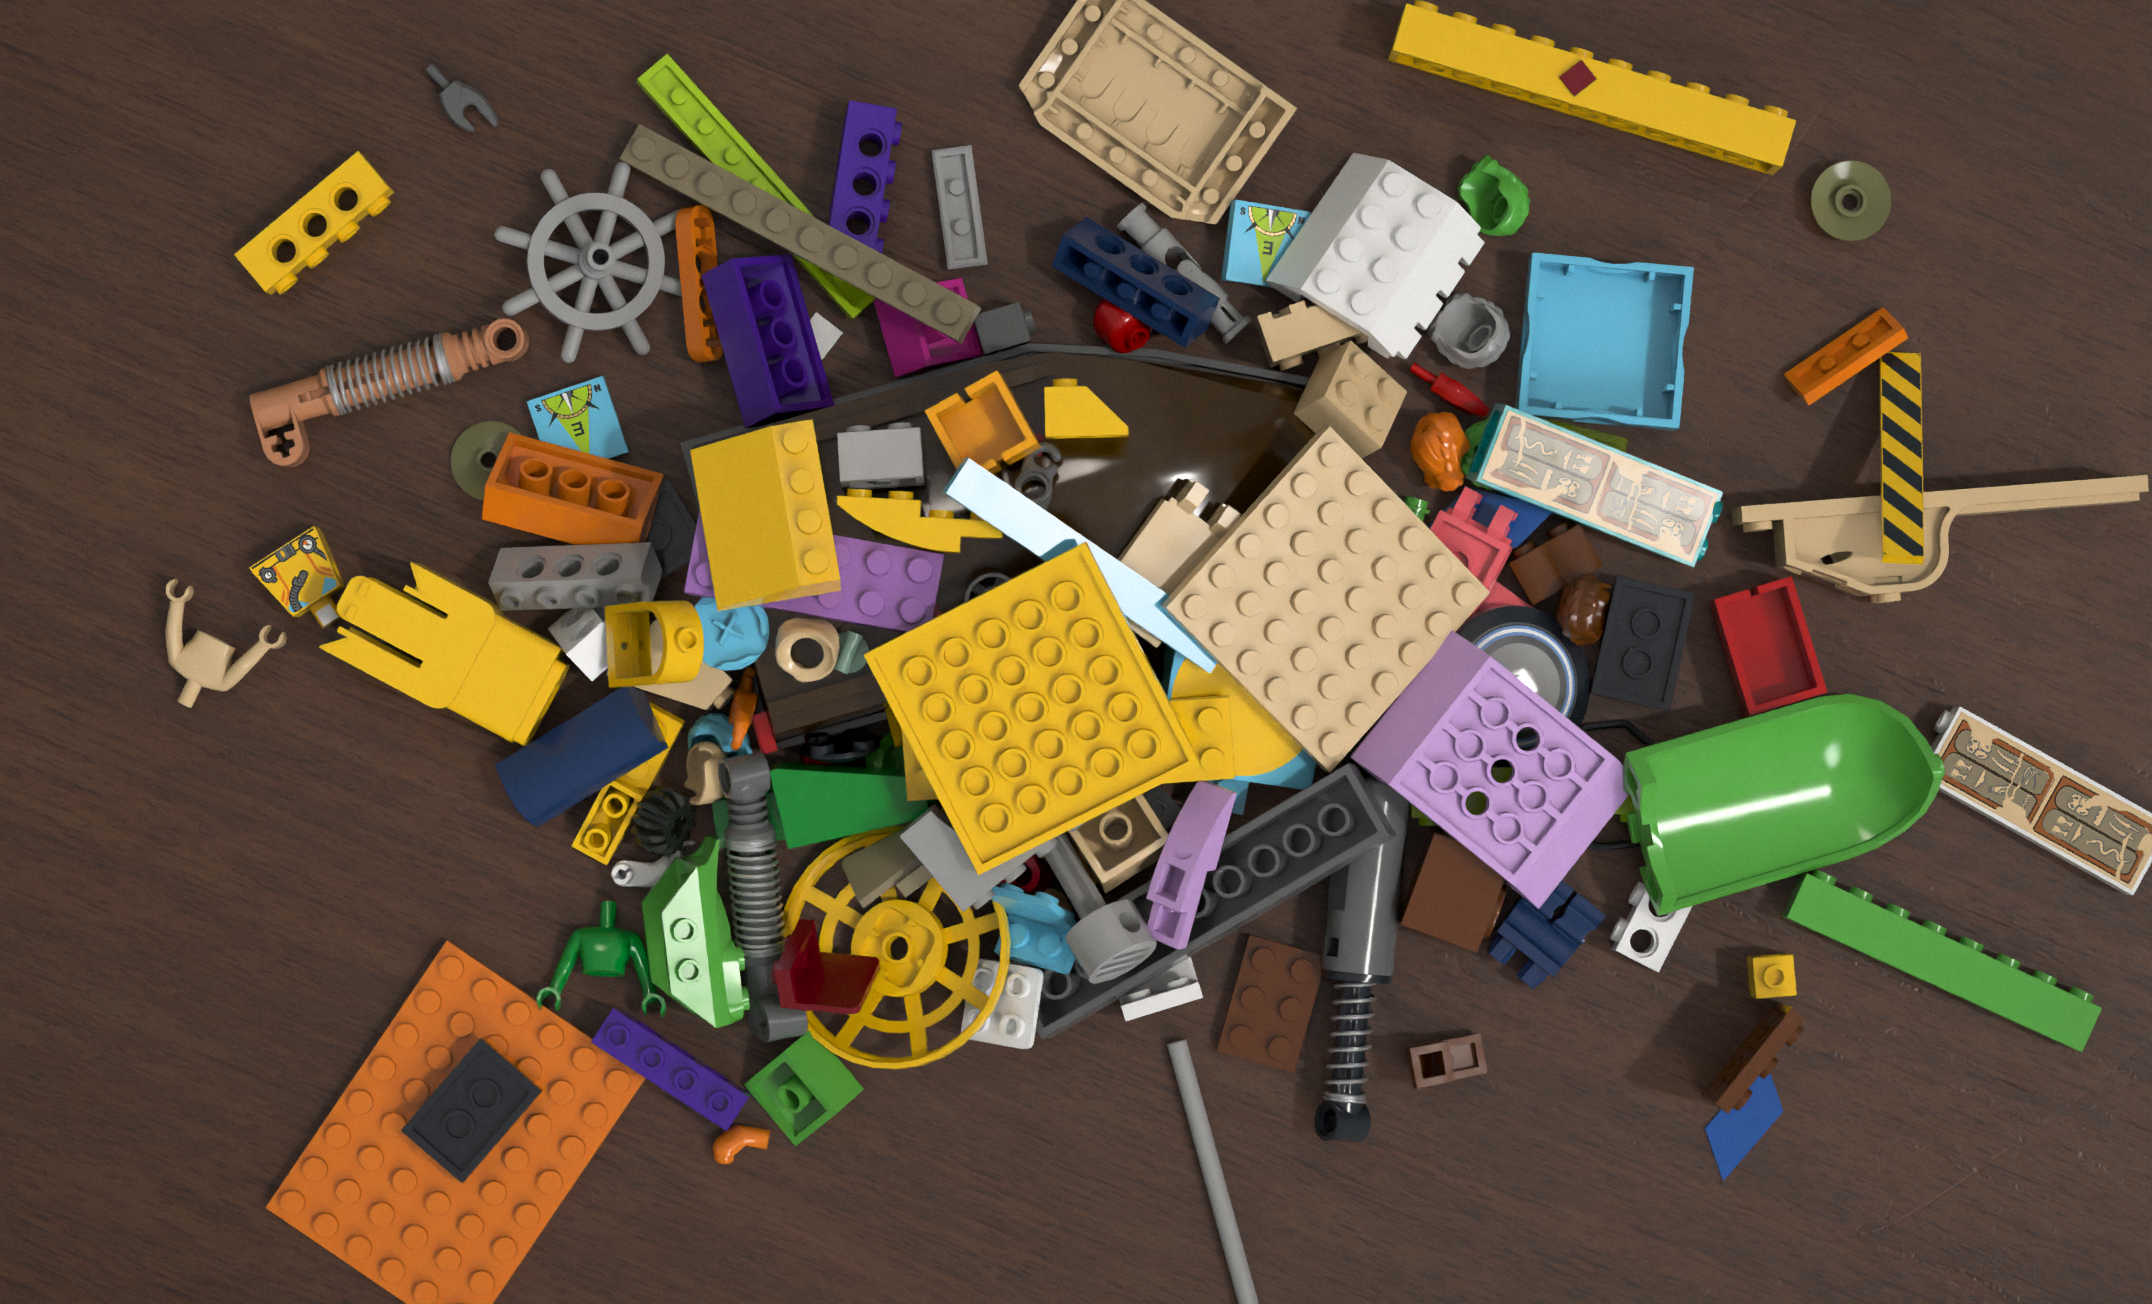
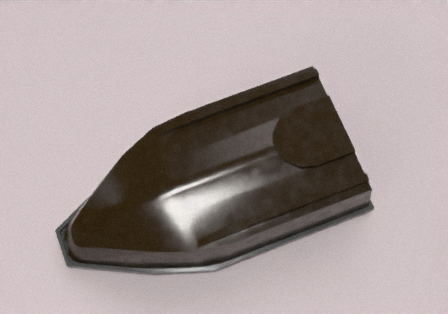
M1028 343L833 399L835 406L760 427L745 428V425H740L684 441L680 445L700 511L690 450L766 427L813 419L833 535L944 554L936 604L945 613L965 602V593L969 585L979 576L987 573H1000L1012 579L1044 561L1005 534H1003V540L961 537V553L957 554L915 547L887 537L864 525L837 505V496H847V491H842L840 483L837 433L846 432V428L857 425L870 426L871 431L886 430L888 425L901 422L911 423L912 428L920 427L925 485L866 490H872V498L887 499L889 491L913 492V500H921L922 502L921 517H929V510L954 511V519L970 520L971 511L943 493V490L957 469L926 415L925 410L955 393H958L965 403L972 401L964 388L998 371L1003 376L1033 432L1045 434L1044 387H1053V379H1077L1078 386L1088 387L1128 426L1129 435L1128 437L1071 439H1046L1044 435V442L1056 446L1062 457L1060 461L1055 462L1050 454L1042 452V456L1035 457V463L1042 468L1051 464H1056L1058 467V471L1053 477V495L1047 512L1118 559L1161 498L1166 501L1171 497L1175 499L1189 479L1199 482L1209 490L1199 507L1193 511L1203 521L1207 523L1221 503L1231 506L1242 516L1316 434L1294 414L1310 378L1159 349L1139 348L1130 353L1120 354L1110 347ZM1024 457L1011 465H1008L1004 459L999 461L998 463L1002 470L993 475L1015 489V482ZM1037 480L1028 481L1022 488L1023 495L1029 499H1038L1046 491L1044 484ZM764 608L769 617V640L761 656L756 662L747 667H752L755 671L752 692L757 693L756 712L757 714L767 712L778 750L805 743L804 735L808 733L826 732L830 736L844 732V730L849 728L862 727L887 719L885 709L890 705L868 663L859 671L848 673V675L833 669L823 679L806 683L796 681L794 676L782 670L777 664L775 656V643L779 627L794 616L808 619L822 618ZM826 619L835 627L838 634L849 630L862 635L868 644L869 651L903 634L901 632ZM1134 632V634H1135L1137 640H1138L1139 638H1141L1139 635H1137V634ZM801 638L792 645L791 657L794 662L802 664L804 668H813L823 660L824 651L816 640Z

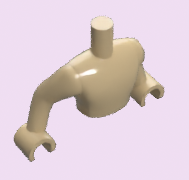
M173 579L168 582L165 589L166 595L171 600L165 629L168 662L179 674L188 679L177 702L192 708L201 687L221 692L228 691L250 671L270 648L279 649L283 647L286 643L287 635L285 632H282L278 641L270 644L267 635L272 626L267 625L263 627L259 634V640L232 666V657L236 648L203 631L197 630L194 637L184 646L182 641L185 602L192 598L194 590L190 585L187 587L185 594L177 598L174 594V588L178 584V579Z

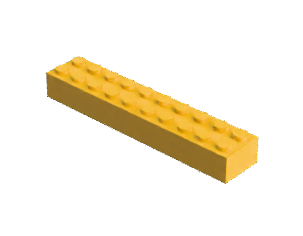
M1415 0L1414 5L1406 3L1401 14L1388 61L1772 176L1783 167L1796 124V120L1787 118L1788 111L1769 105H1765L1764 110L1748 106V99L1734 94H1726L1725 99L1709 94V87L1698 83L1687 82L1686 87L1671 83V76L1658 71L1648 70L1647 75L1631 71L1633 65L1625 61L1609 59L1608 64L1593 59L1594 53L1588 50L1571 47L1569 52L1554 48L1555 42L1553 40L1532 35L1531 40L1515 36L1516 30L1505 25L1493 24L1492 29L1476 24V17L1465 13L1454 12L1453 17L1437 12L1438 6L1425 1ZM1582 60L1597 80L1574 97L1559 77Z

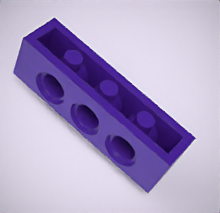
M849 100L845 109L827 225L882 254L884 239L877 238L879 223L886 224L890 200L883 199L885 184L892 185L896 161L889 160L891 145L898 146L902 122L895 121L896 108ZM865 140L874 142L879 148V154L874 157L865 156L859 149V143ZM858 179L867 180L873 187V193L868 196L859 195L855 192L852 183ZM851 218H859L865 222L867 232L862 235L853 234L848 230L846 222Z
M619 1006L611 1010L591 1043L726 1131L730 1128L751 1096L750 1092Z

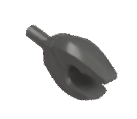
M433 63L425 69L443 89L438 96L445 115L454 125L464 131L475 132L474 127L464 117V110L468 106H476L479 113L484 115L494 127L499 125L498 117L492 105L478 89L457 79L450 83Z

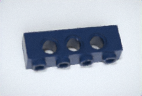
M1085 217L1063 234L1051 265L1184 348L1208 329L1220 300L1218 296L1088 217Z

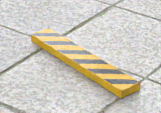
M1888 352L1879 358L1882 563L1923 565L1924 502L1921 353Z

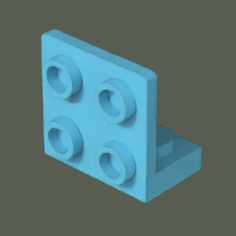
M1002 883L1000 887L994 886L992 890L995 895L991 899L1001 904L1009 914L1010 960L1069 975L1075 957L1065 939L1070 929L1077 924L1074 920L1075 914L1058 906L1059 900L1047 893L1037 891L1035 896L1024 894V890L1012 884ZM1000 937L994 950V952L999 956L1001 945Z

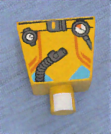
M311 527L249 567L252 573L293 617H300L311 610L322 629L341 618L331 596L345 588V584L325 536L319 527Z

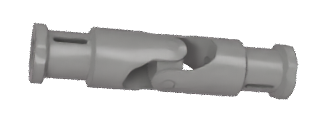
M1142 202L1116 228L1120 232L1125 230L1141 248L1140 250L1165 265V256L1173 255L1182 259L1183 261L1180 262L1175 271L1220 298L1210 323L1223 336L1221 341L1226 345L1252 320L1248 316L1243 317L1227 300L1229 295L1215 280L1201 271L1199 264L1167 228L1161 229L1145 212L1146 206Z

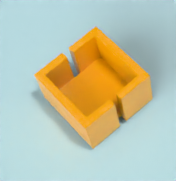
M998 371L964 388L972 401L965 403L964 399L958 393H955L925 410L956 469H958L964 458L967 457L990 473L995 474L1002 470L998 463L999 461L1004 459L1008 465H1011L1041 448L1038 439L1007 383Z

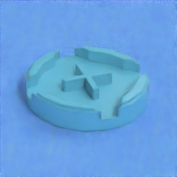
M702 597L695 605L703 628L704 653L702 661L708 666L723 671L740 670L756 662L765 651L770 636L769 617L763 607L747 606L717 611L716 600L708 597Z

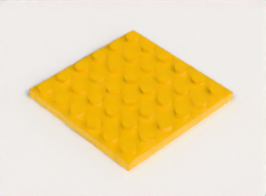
M1087 541L864 654L871 671L978 875L1201 763Z

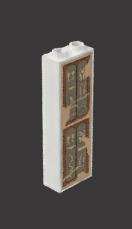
M1954 706L1950 712L1947 710L1943 711L1934 727V731L1938 735L1931 745L1933 753L1941 757L1945 769V775L1942 777L1939 791L2127 895H2134L2152 862L2151 812L1960 706Z

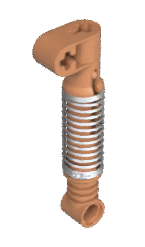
M498 319L491 324L482 326V332H479L478 328L472 329V335L468 331L462 332V338H460L459 334L452 335L449 332L435 334L433 340L427 336L424 342L418 339L416 346L412 342H408L407 348L400 344L398 350L392 346L390 352L383 349L381 356L374 352L372 358L366 354L363 360L357 357L355 363L349 359L346 365L339 362L337 368L331 364V366L321 368L318 375L250 394V405L263 451L266 457L274 464L288 468L296 467L307 459L310 451L304 420L328 413L335 417L344 413H351L352 406L360 410L361 404L364 403L365 407L368 408L370 405L369 401H373L377 405L379 398L386 403L387 396L389 395L392 400H395L396 393H399L400 397L403 398L404 391L407 390L412 395L413 388L421 392V386L423 385L429 390L430 383H433L438 388L437 373L441 376L443 384L446 385L447 383L451 384V382L461 380L464 373L470 371V366L475 371L479 369L480 363L485 368L489 366V361L493 365L505 361H515L523 357L527 352L529 335L519 323L510 319ZM511 329L516 334V344L512 349L502 351L497 345L498 335L504 330ZM428 341L431 345V350H429ZM294 424L295 430L284 433L287 440L295 442V446L289 449L290 456L278 451V447L284 444L283 437L277 435L270 437L269 430Z

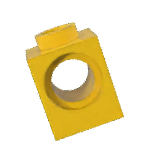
M1779 953L1747 956L1750 997L1759 999L1797 995L1794 958L1792 954Z

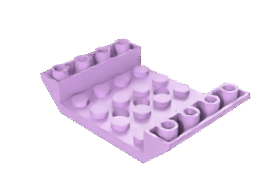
M1453 630L1448 634L1433 658L1394 700L1350 755L1351 759L1377 780L1390 786L1507 881V885L1537 909L1542 906L1629 795L1623 790L1624 766L1616 757L1494 658ZM1525 727L1532 728L1537 735L1536 745L1528 751L1520 749L1516 742L1517 733ZM1505 759L1510 763L1512 773L1507 781L1498 783L1492 778L1491 767L1495 761ZM1480 791L1486 798V807L1480 814L1473 815L1466 809V798L1470 793Z

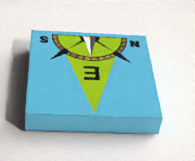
M1232 200L1221 280L1273 288L1266 284V280L1310 217L1311 212Z
M604 376L527 401L540 441L607 459L630 453Z

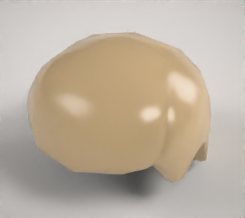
M711 741L696 743L687 755L686 770L688 779L684 786L696 793V796L689 800V803L692 805L714 803L724 797L719 783L718 763L720 759L729 758V756L718 744Z

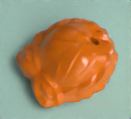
M1428 412L1417 423L1411 438L1410 453L1413 461L1423 471L1424 482L1428 484L1430 489L1438 488L1443 491H1454L1463 484L1464 473L1461 468V459L1470 449V443L1454 414L1448 412Z

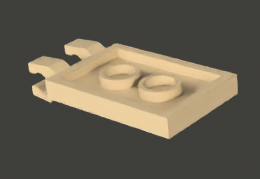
M1189 479L1175 499L1171 497L1166 501L1161 498L1117 560L1170 596L1237 522L1241 514L1231 506L1221 503L1208 522L1203 521L1193 511L1199 507L1209 490L1199 482ZM1127 618L1133 632L1156 648L1160 645L1162 641Z

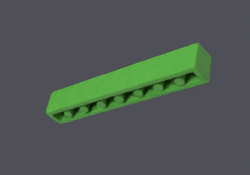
M1814 869L1812 875L1807 873L1800 874L1782 917L2080 1052L2083 1051L2102 1009L2092 1004L2093 995L2073 986L2069 993L2057 988L2055 984L2058 979L2036 969L2032 976L2018 970L2021 962L2004 954L1998 953L1996 959L1981 953L1984 945L1964 936H1961L1959 942L1945 937L1947 929L1925 919L1922 926L1910 921L1908 917L1911 912L1888 902L1885 909L1871 903L1874 895L1857 887L1851 886L1849 892L1834 886L1837 880L1835 877Z

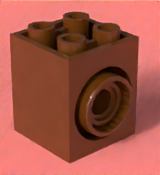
M1440 828L1439 834L1429 831L1402 903L1398 923L1477 953L1482 939H1487L1490 936L1499 916L1507 886L1503 884L1505 879L1442 828Z

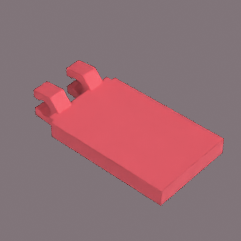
M1465 486L1454 508H1448L1447 512L1440 510L1430 530L1491 591L1513 549L1510 546L1513 540L1506 536L1511 529L1509 527L1512 520L1515 521L1518 513L1500 505L1489 527L1472 520L1471 518L1476 511L1474 506L1476 503H1480L1483 495ZM1487 597L1482 601V603L1474 610V612L1469 617L1480 612Z

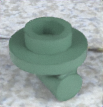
M849 630L838 634L840 649L834 669L847 675L848 673L859 671L867 663L864 654L869 651L867 642L862 635Z

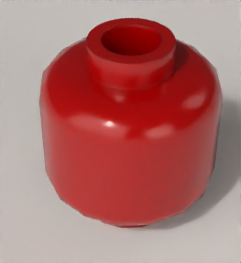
M1106 299L1098 304L1094 312L1093 329L1096 335L1117 353L1126 354L1143 347L1148 341L1152 328Z

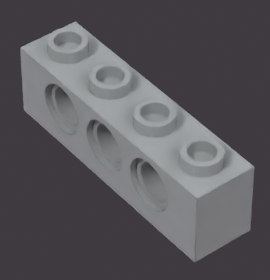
M651 542L500 548L488 583L500 611L598 608L653 601L663 570Z

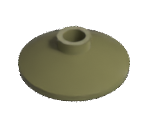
M1851 160L1836 163L1822 172L1814 183L1810 198L1812 214L1819 227L1831 237L1843 241H1859L1875 234L1886 222L1891 210L1892 201L1890 188L1883 175L1869 164ZM1845 195H1850L1855 199L1856 205L1854 209L1848 210L1843 207L1842 198Z
M485 421L472 425L458 437L451 453V469L458 485L470 496L484 501L485 484L493 467L486 468L482 463V458L487 453H493L498 458L509 432L521 435L513 427L502 422Z

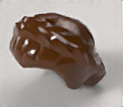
M1592 573L1580 575L1579 578H1575L1574 582L1562 590L1556 611L1557 623L1562 628L1563 635L1577 646L1593 644L1602 637L1605 624L1604 618L1610 606V594L1604 588H1611V585L1599 580Z

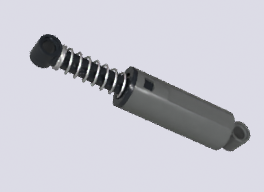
M1362 737L1350 750V755L1365 737ZM1349 755V764L1358 766L1397 836L1330 875L1320 977L1340 980V983L1334 985L1340 991L1339 999L1332 1001L1334 1005L1338 1006L1337 1015L1331 1017V1020L1336 1022V1032L1329 1034L1335 1038L1334 1048L1327 1050L1333 1054V1063L1326 1066L1327 1069L1332 1070L1331 1080L1324 1082L1330 1086V1091L1323 1092L1325 1094L1323 1098L1326 1101L1319 1104L1315 1113L1314 1125L1317 1135L1324 1141L1362 1142L1367 1137L1371 1126L1369 1109L1363 1104L1367 1102L1365 1100L1367 1093L1361 1090L1362 1083L1369 1080L1363 1074V1067L1370 1064V1061L1364 1058L1365 1050L1372 1047L1370 1043L1366 1042L1367 1034L1373 1032L1372 1027L1368 1026V1018L1375 1015L1369 1009L1370 1002L1377 999L1375 995L1371 994V986L1377 983L1392 984L1410 803L1390 786L1377 780L1351 759Z

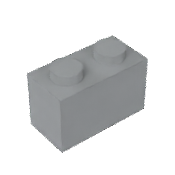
M901 422L888 425L886 430L871 431L870 426L857 425L846 428V432L837 433L842 491H847V489H878L925 485L920 427L912 428L911 423Z

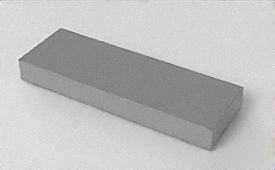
M972 146L932 150L948 271L988 266Z

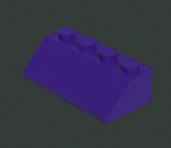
M791 254L730 259L702 274L745 428L760 427L835 406Z

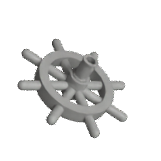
M626 162L616 164L607 194L585 193L570 198L556 172L552 169H545L541 173V180L555 206L541 219L533 234L505 226H499L494 231L497 241L527 250L526 266L531 288L505 301L502 306L503 312L508 316H513L539 302L554 318L568 325L560 354L561 359L566 363H571L576 359L584 330L605 331L621 326L635 352L638 355H646L650 351V344L635 318L648 308L659 290L682 297L680 279L664 275L665 254L660 238L664 234L676 229L675 218L680 209L652 223L640 208L623 199L631 170ZM602 211L594 240H592L578 213ZM618 216L629 223L636 232L609 246ZM562 221L565 222L578 248L548 240L553 230ZM642 246L645 247L647 269L618 261V259ZM544 255L574 265L547 279L544 268ZM613 276L642 285L638 294L628 304ZM582 279L574 308L563 302L556 295V292ZM597 284H599L611 306L612 312L589 313Z

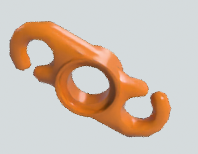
M752 667L745 669L730 709L728 724L733 725V738L730 743L733 750H738L741 747L755 710L757 693L752 692L753 677L755 675Z

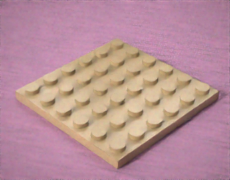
M1323 425L1164 601L1161 607L1324 771L1331 772L1433 658L1451 630L1456 632L1490 594V591L1331 426Z

